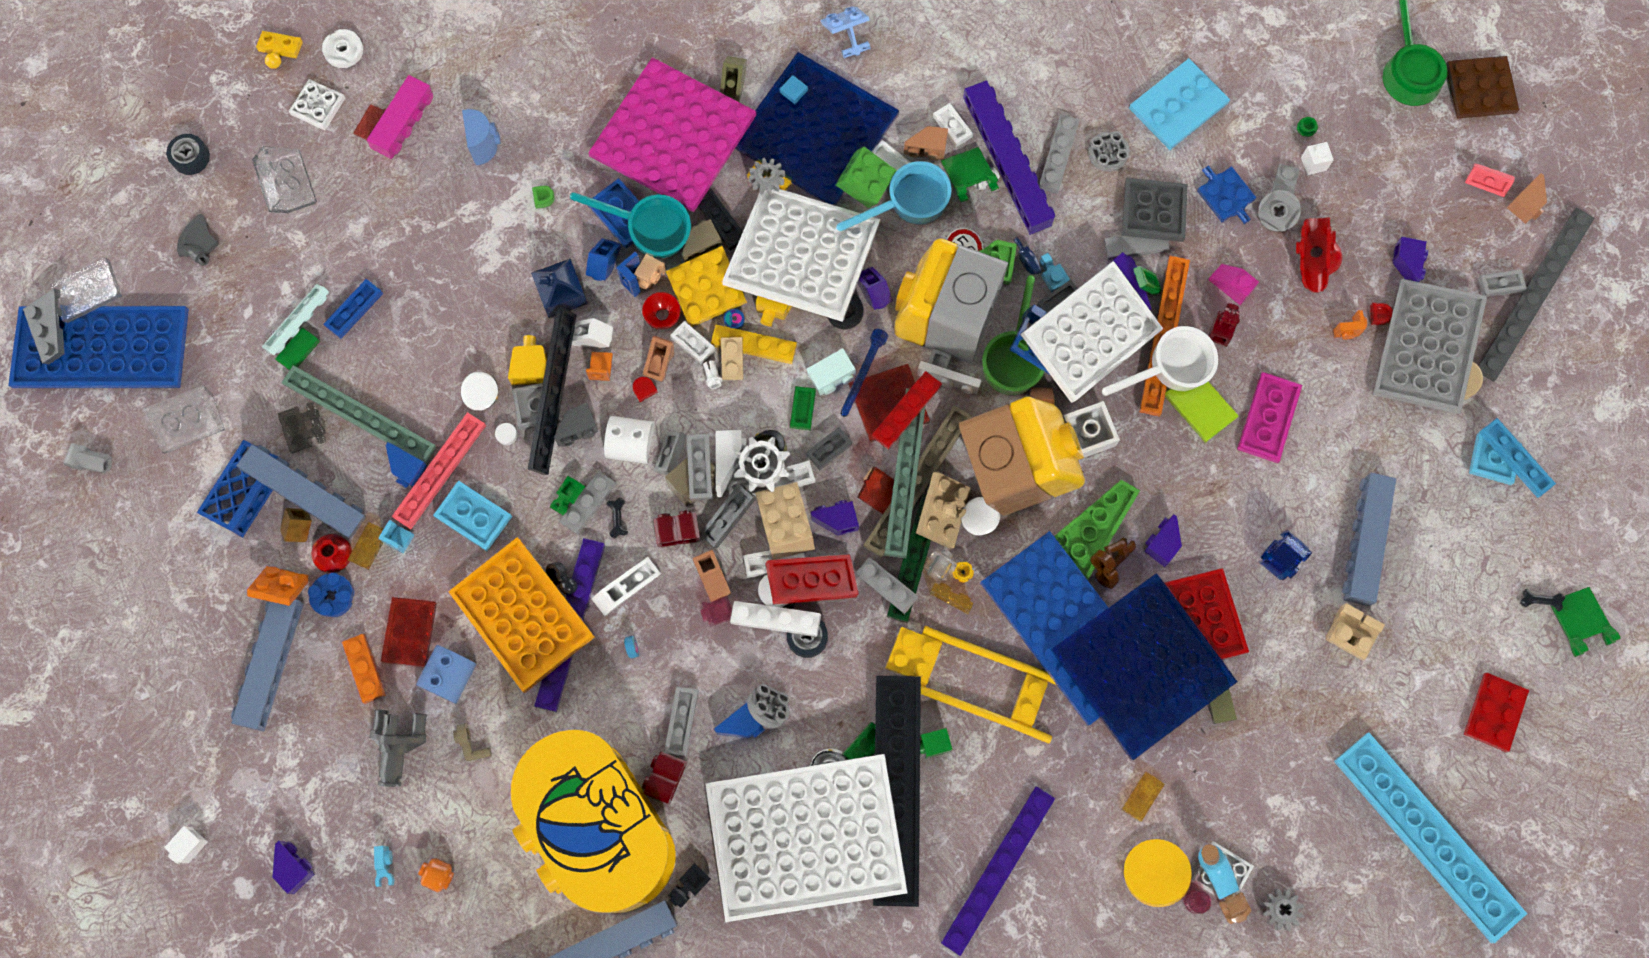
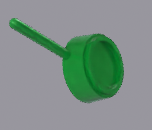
M1399 0L1405 47L1401 48L1386 63L1382 76L1383 84L1390 96L1396 101L1409 106H1421L1430 103L1439 95L1447 78V65L1444 58L1435 49L1423 44H1413L1408 1Z

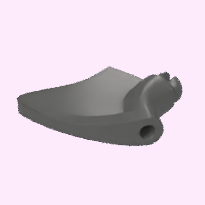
M202 214L197 215L181 233L177 243V252L179 257H190L196 263L204 266L209 263L207 255L219 243L210 235L206 219Z

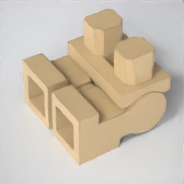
M1346 603L1340 606L1325 640L1364 661L1385 624L1369 615L1363 617L1364 613Z

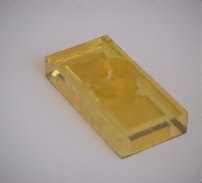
M368 522L348 561L369 570L383 545V542L378 539L383 528Z

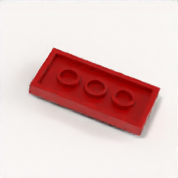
M850 554L767 560L765 563L773 605L856 598L859 595Z

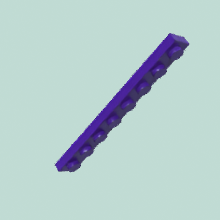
M583 538L572 578L578 584V588L575 593L566 596V600L583 621L605 548V543ZM573 655L542 679L534 707L557 713Z
M1037 786L1033 789L941 941L942 945L957 955H962L1053 804L1054 797Z

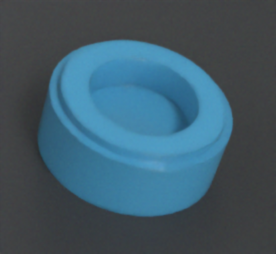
M633 635L625 637L624 644L628 657L631 659L639 657V648Z

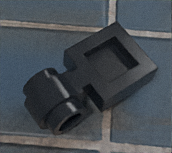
M694 863L679 879L684 886L680 888L677 885L668 894L671 898L669 901L673 905H678L682 908L690 899L688 892L690 891L696 896L711 878Z

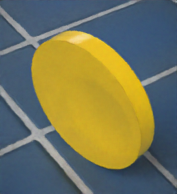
M1151 839L1141 842L1129 852L1125 860L1124 879L1127 888L1137 900L1152 907L1173 905L1185 896L1191 884L1192 871L1186 854L1169 841Z

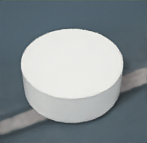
M510 423L499 425L495 431V437L502 445L513 444L518 436L517 430Z

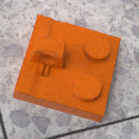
M266 566L247 589V597L290 606L307 585L308 575Z

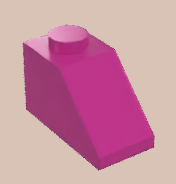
M1221 264L1208 279L1239 305L1248 298L1259 283L1258 280L1244 269Z

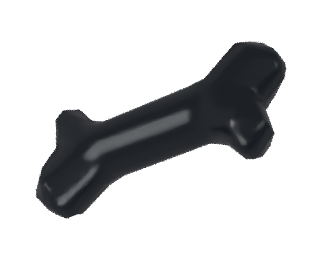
M621 497L616 501L609 500L606 504L613 511V529L609 535L615 539L619 535L625 536L628 534V531L622 526L621 508L625 501Z
M1525 589L1523 591L1524 598L1520 601V604L1523 607H1528L1531 604L1551 605L1560 612L1563 609L1562 602L1565 600V596L1562 593H1558L1555 596L1534 595L1528 589Z

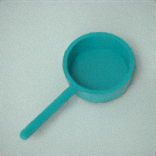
M572 192L569 196L573 201L628 219V229L633 243L639 251L653 258H667L676 254L689 238L691 231L690 216L686 208L678 200L670 196L651 195L645 197L633 207L631 212Z

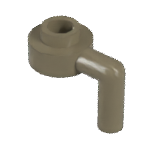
M467 723L459 724L456 730H453L454 741L462 747L466 761L492 756L491 748L472 751L471 735Z

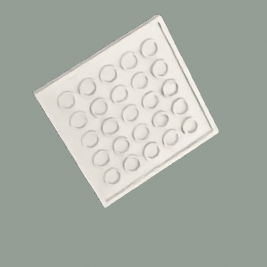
M772 189L771 195L768 194L767 190H764V193L762 195L759 193L723 278V285L843 322L877 232L880 219L872 217L848 229L838 231L836 228L837 224L861 213L779 189V192Z

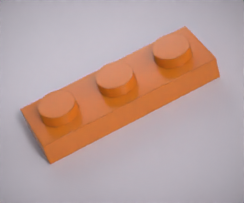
M360 634L343 641L342 644L362 703L366 704L386 696L365 635Z

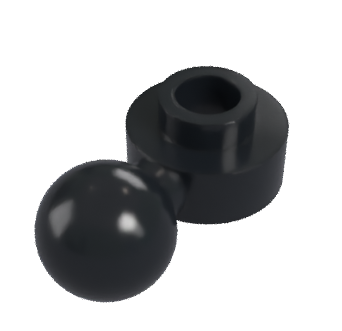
M555 562L547 565V575L555 585L560 584V589L564 594L571 595L576 592L578 584L575 579L567 577V569L562 563Z

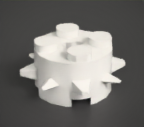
M751 437L749 438V446L747 445L742 452L734 453L739 459L740 468L734 473V477H745L749 483V492H752L756 487L768 488L773 492L774 485L779 482L781 477H789L790 475L785 470L784 460L790 453L789 451H778L775 446L774 437L768 442H757ZM765 461L766 466L759 468L758 463Z

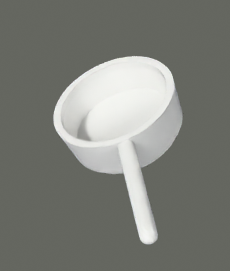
M1189 326L1175 327L1167 331L1155 347L1152 355V368L1104 387L1102 394L1105 396L1155 375L1165 386L1173 390H1192L1205 384L1214 376L1218 366L1217 349L1210 337L1201 330Z

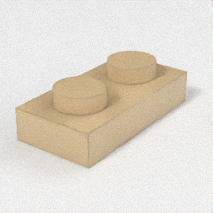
M743 337L721 338L722 380H744Z

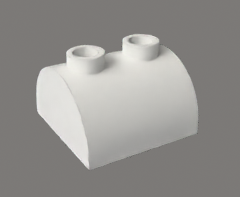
M610 416L604 441L605 458L648 464L654 421Z

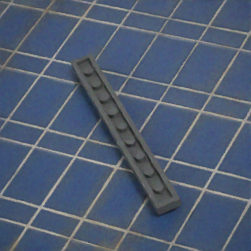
M1577 207L1573 210L1526 286L1527 289L1520 296L1478 366L1483 376L1493 382L1498 378L1595 219L1594 217Z

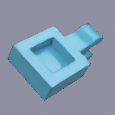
M1049 253L1041 256L1039 262L1045 270L1041 276L1052 293L1070 279L1061 264L1054 266Z
M388 846L374 847V867L377 873L375 878L376 887H382L381 881L384 877L388 878L389 886L394 885L395 882L394 876L388 872L390 870L389 864H392L393 861L392 851L389 850Z

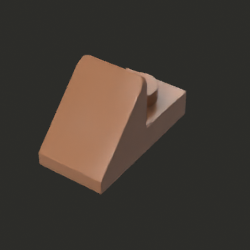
M657 336L652 337L643 371L644 376L661 382L665 380L669 361L675 355L674 342Z

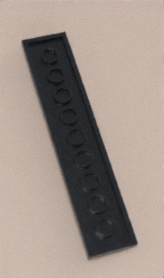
M876 675L875 756L885 754L908 893L873 899V906L919 907L921 676Z

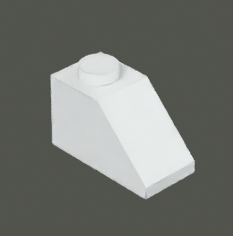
M595 318L578 321L575 323L572 345L592 349L609 347L612 340L613 327Z

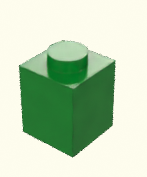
M947 728L920 735V755L924 754L925 759L946 754L953 750Z

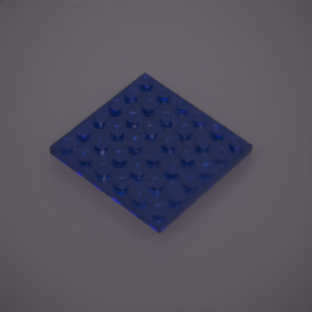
M797 52L755 110L756 117L735 149L762 163L763 158L766 159L767 163L774 159V165L781 163V170L785 171V178L789 179L791 183L823 202L835 206L844 194V191L837 187L836 183L853 154L862 147L872 152L898 117L899 110L802 53ZM792 75L808 87V91L796 104L782 95L779 90Z
M1157 573L1051 649L1054 656L1131 761L1135 760L1238 682Z

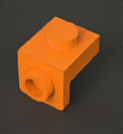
M1358 310L1353 315V322L1339 323L1333 329L1334 338L1342 337L1343 340H1348L1360 336L1367 328V318L1363 315V310Z

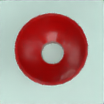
M657 292L650 295L642 307L644 320L652 328L659 330L674 326L681 312L678 300L672 294L666 292ZM666 310L669 315L666 319L660 320L656 317L658 311Z
M324 535L312 547V561L323 572L337 573L350 563L352 547L340 535ZM327 545H332L334 553L329 557L323 556V548Z

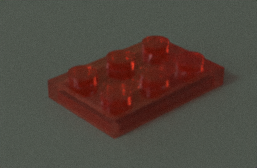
M392 597L381 656L382 663L423 668L426 666L437 608L435 601Z

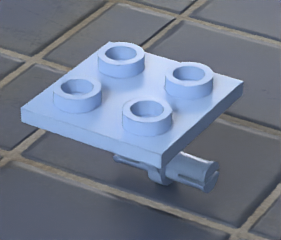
M848 7L844 9V12L839 14L831 13L825 19L820 20L821 24L832 34L847 30L852 47L842 50L844 59L852 55L858 56L861 52L871 49L868 41L859 45L856 42L853 26L870 21L869 16L858 7Z

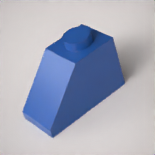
M602 238L588 253L585 275L597 281H605L613 271L621 249V243Z
M387 442L385 446L391 473L397 479L395 482L404 488L408 486L413 488L428 466L420 459Z
M747 703L714 728L717 735L750 738L752 735L756 738L765 730L764 726L752 717Z

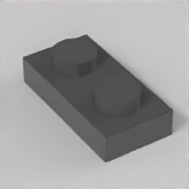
M838 427L807 451L806 456L820 471L848 449L853 442Z

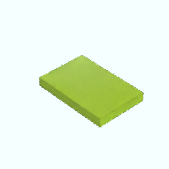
M1209 382L1192 390L1177 391L1170 389L1165 393V398L1205 443L1239 417Z

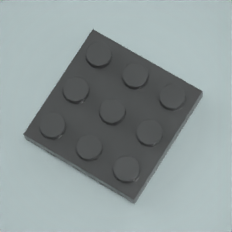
M1126 178L1122 236L1184 242L1188 184Z

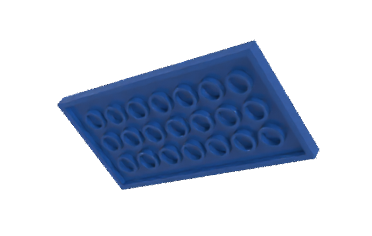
M19 306L9 387L181 388L189 312L186 306H58L62 309V316L59 317V327L63 329L64 355L49 365L41 361L23 311L27 306Z
M1050 531L980 582L1087 726L1091 725L1158 673Z

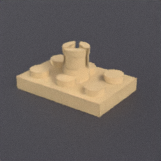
M933 472L916 534L947 548H954L962 522L961 517L966 513V509L963 508L967 504L971 488L944 474Z

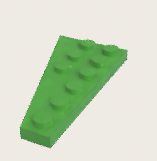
M1120 480L1102 495L1100 499L1054 536L1087 580L1095 569L1091 563V557L1098 550L1105 551L1104 547L1109 545L1140 492L1139 489L1123 480Z

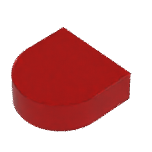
M1373 302L1370 305L1371 325L1388 324L1393 313L1391 306L1385 303Z
M639 377L633 383L632 388L639 402L658 393L652 380L648 377Z

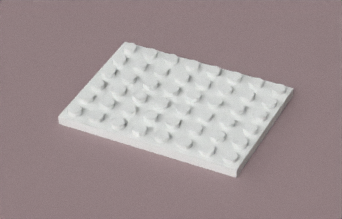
M885 754L705 783L725 922L908 893Z

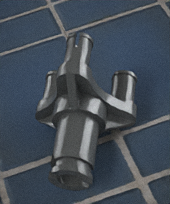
M375 709L373 729L370 730L369 738L376 742L379 746L378 750L382 752L379 771L380 781H378V785L400 787L405 753L426 743L425 725L427 714L413 713L411 733L403 735L396 734L399 715L388 714L389 710Z

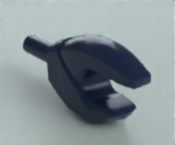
M1016 237L1014 242L1019 248L1018 255L1023 267L1030 274L1037 275L1041 273L1039 262L1033 251L1028 246L1024 247L1019 238Z

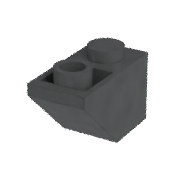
M587 403L566 411L554 436L559 447L570 446L578 439H588L599 432Z

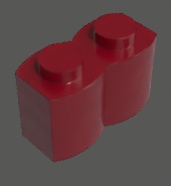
M691 510L680 511L679 515L676 516L663 513L659 514L658 518L653 519L657 547H669L700 541L697 514L692 513Z
M662 751L659 756L655 755L650 766L653 768L650 777H645L642 784L643 794L670 805L687 762Z

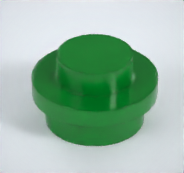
M1312 117L1302 118L1297 124V131L1304 137H1311L1318 130L1317 122Z

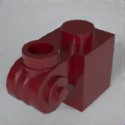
M1228 303L1224 310L1218 311L1208 335L1214 343L1227 347L1231 342L1236 326L1240 322V312L1237 305Z

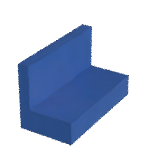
M636 252L616 267L621 284L634 297L641 293L637 277L634 275L640 264Z

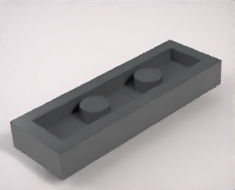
M738 484L699 534L713 547L718 548L757 498L744 485Z

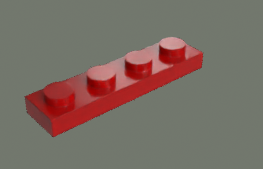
M925 371L874 431L872 438L889 450L942 387V383Z

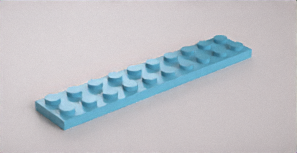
M1369 732L1334 760L1335 764L1490 943H1496L1527 915V912Z

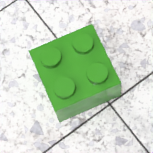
M862 147L855 151L836 186L867 208L878 204L897 170L867 148Z

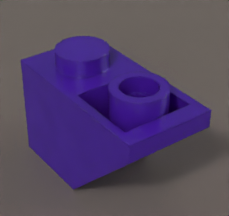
M1401 237L1395 244L1392 264L1404 279L1416 282L1424 279L1426 269L1423 268V265L1428 256V250L1426 249L1427 241Z
M841 500L836 502L835 506L826 507V505L815 507L814 511L810 512L813 522L837 536L859 531V523L853 501Z
M1174 514L1170 519L1165 517L1158 526L1161 529L1157 535L1152 533L1145 542L1148 547L1144 552L1163 567L1169 564L1182 547L1178 519Z
M278 841L275 843L272 877L287 894H295L315 874L311 870L312 865L305 858L301 859L296 854L298 850L290 841Z

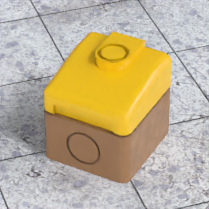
M1024 397L959 423V428L983 499L989 507L1004 516L1052 499V496L1057 497L1079 489L1085 483V477L1079 460L1083 459L1084 455L1077 435L1070 423H1065L1061 411L1054 404L1033 397Z

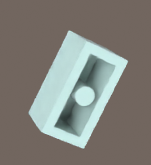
M843 348L806 369L820 396L824 393L825 395L832 393L842 383H850L857 375L856 369Z

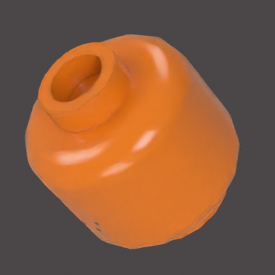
M432 858L429 863L424 862L418 873L419 876H422L420 880L421 885L435 892H441L443 889L447 890L455 874L452 872L450 864L437 858Z

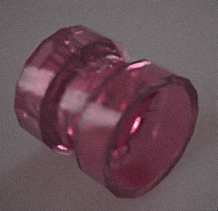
M1202 890L1190 891L1184 897V906L1192 914H1203L1210 909L1211 899Z

